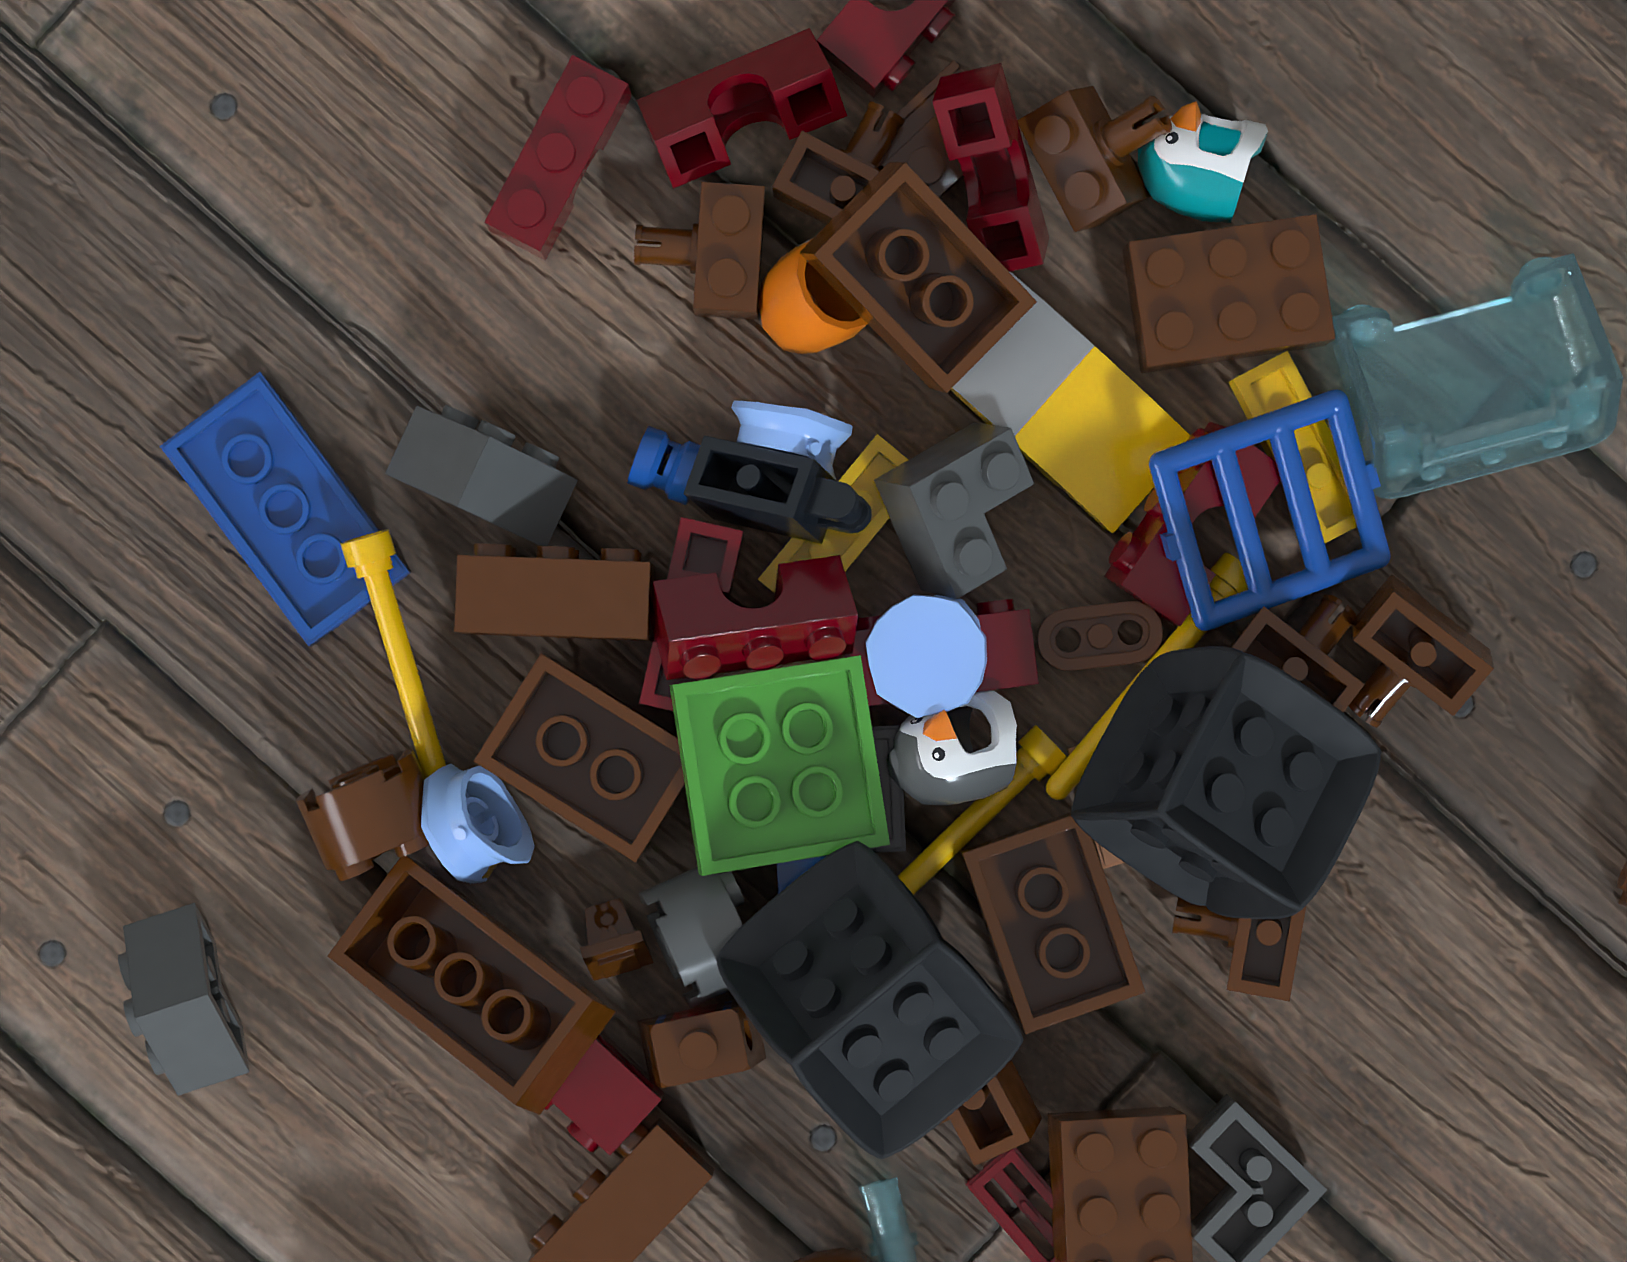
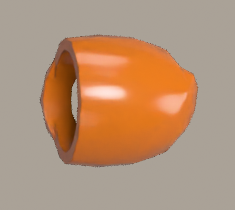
M812 239L795 247L777 261L762 281L758 294L763 329L782 350L797 354L817 353L853 338L868 324L799 253Z

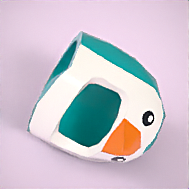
M1195 101L1182 106L1173 116H1169L1172 124L1171 132L1161 135L1138 148L1140 176L1153 200L1170 210L1200 221L1231 223L1250 159L1261 152L1268 129L1265 124L1249 120L1230 121L1201 114L1198 103Z

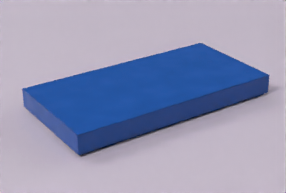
M258 372L160 445V448L308 647L315 645L371 603L364 577L357 578L354 567L347 568L340 543L380 530L262 372ZM397 553L390 556L394 567L388 570L392 586L411 573Z

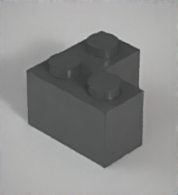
M448 405L444 406L440 415L416 406L385 474L537 545L547 546L578 481L555 469L560 458L528 442H525L520 452L511 447L516 438L514 434L481 420L476 431L475 429L479 423L478 419Z
M974 422L874 480L920 590L958 599L1007 570L984 513L1034 484L1012 428Z
M192 903L123 926L126 952L118 955V964L124 983L131 990L132 998L124 1000V1012L132 1034L135 1037L144 1035L146 1039V1051L154 1073L156 1075L165 1073L177 1096L249 1073L243 1025L222 988L216 942L196 904Z
M1228 1094L1187 1135L1188 1145L1227 1182V1185L1191 1221L1192 1237L1218 1262H1259L1327 1191L1314 1176Z

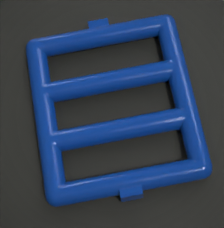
M1330 390L1154 453L1149 459L1150 473L1167 528V532L1160 534L1166 558L1171 561L1176 560L1193 622L1202 631H1209L1256 614L1263 606L1270 609L1385 567L1390 561L1391 553L1373 489L1381 486L1376 466L1372 461H1365L1348 397L1341 390ZM1325 419L1328 420L1363 547L1329 560L1294 434L1296 429ZM1268 439L1271 443L1305 569L1273 581L1236 455L1237 450ZM1209 460L1213 464L1248 590L1215 602L1177 473Z

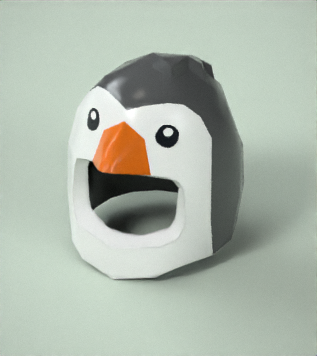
M995 691L975 692L968 704L947 712L942 710L938 714L920 718L912 715L909 716L899 727L894 738L893 750L886 760L891 778L911 797L926 805L947 806L978 800L1006 789L1013 780L1017 764V724L1011 702ZM974 708L981 710L991 725V744L973 752L970 741L969 728L971 712Z

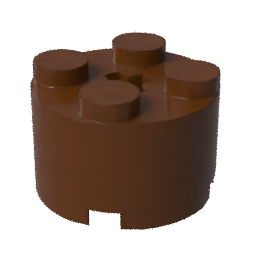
M413 749L405 750L398 761H396L394 754H390L329 779L332 790L316 796L312 788L296 799L326 870H335L339 881L350 879L373 868L372 860L393 848L397 857H402L430 845L421 828L425 777Z

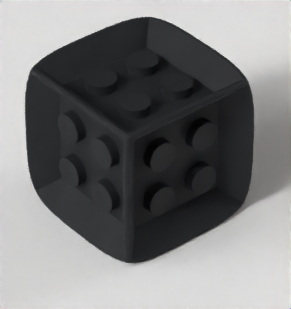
M1224 646L1170 651L1159 655L1147 665L1126 692L1081 777L1074 796L1071 817L1087 835L1114 856L1154 883L1189 903L1206 906L1211 912L1226 917L1281 919L1300 912L1313 899L1326 881L1373 788L1380 765L1381 749L1363 728L1342 711L1294 677L1263 659Z
M859 841L834 851L799 876L743 924L728 940L716 958L718 970L725 985L765 1041L780 1057L792 1066L804 1088L834 1122L858 1146L879 1159L890 1157L904 1150L938 1126L993 1079L1012 1059L1023 1042L1022 1033L1015 1019L982 976L955 947L942 938L928 912L894 871L871 848Z

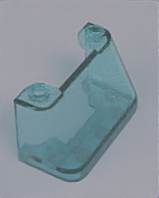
M1574 253L1557 258L1540 257L1529 261L1520 269L1518 276L1513 280L1510 296L1398 326H1393L1390 315L1386 310L1373 308L1370 305H1357L1347 309L1341 315L1332 317L1335 340L1332 341L1365 461L1368 460L1372 463L1374 474L1377 473L1381 486L1373 490L1375 495L1380 498L1393 499L1583 450L1605 440L1613 433L1616 427L1623 376Z

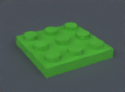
M861 655L669 685L699 875L705 876L825 856L856 841L863 843L869 848L890 845Z

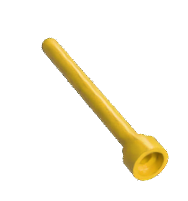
M389 529L347 540L340 543L347 568L354 567L357 578L364 577L420 767L426 779L438 769L446 766L389 576L388 570L394 568L390 556L395 555L396 552Z
M1223 553L1210 569L1216 574L1209 584L1214 602L1248 590L1240 560L1229 553ZM1191 612L1181 627L1178 626L1049 778L1046 783V792L1052 799L1062 800L1066 798L1080 782L1115 711L1130 686L1145 667L1156 657L1164 653L1193 648L1207 632L1195 626Z
M1037 725L1033 726L1018 741L1022 747L1016 752L1017 764L1013 780L1009 786L986 798L975 800L898 875L913 895L1034 778L1040 782L1047 774L1052 776L1065 761L1067 756Z

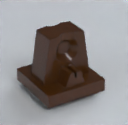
M620 898L609 900L603 904H595L585 909L588 945L580 947V950L594 981L613 977L654 963L651 951L641 930L635 931Z

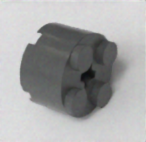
M697 866L640 892L641 903L645 905L655 903L657 911L646 915L674 979L681 978L684 986L691 984L693 990L682 994L689 1007L693 1008L728 992L729 989L719 973L716 958L728 940L743 925L735 907L744 904L743 896L731 871L701 876Z

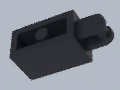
M704 436L683 493L714 520L820 544L823 543L827 529L850 534L858 533L867 527L872 517L869 503L859 496L849 484L834 479L814 459Z

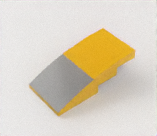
M1010 272L1037 303L951 388V391L986 424L1012 428L1022 455L1054 485L1063 489L1105 530L1113 534L1155 487L1149 469L1150 457L1158 451L1186 442L1191 435L1097 347Z

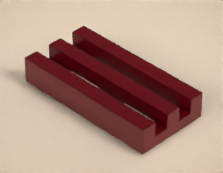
M1015 1147L996 1156L994 1159L992 1158L978 1173L971 1176L965 1182V1185L1031 1262H1055L1054 1256L1047 1260L984 1186L994 1178L1054 1248L1053 1227L1003 1170L1012 1162L1053 1209L1050 1185L1019 1149Z

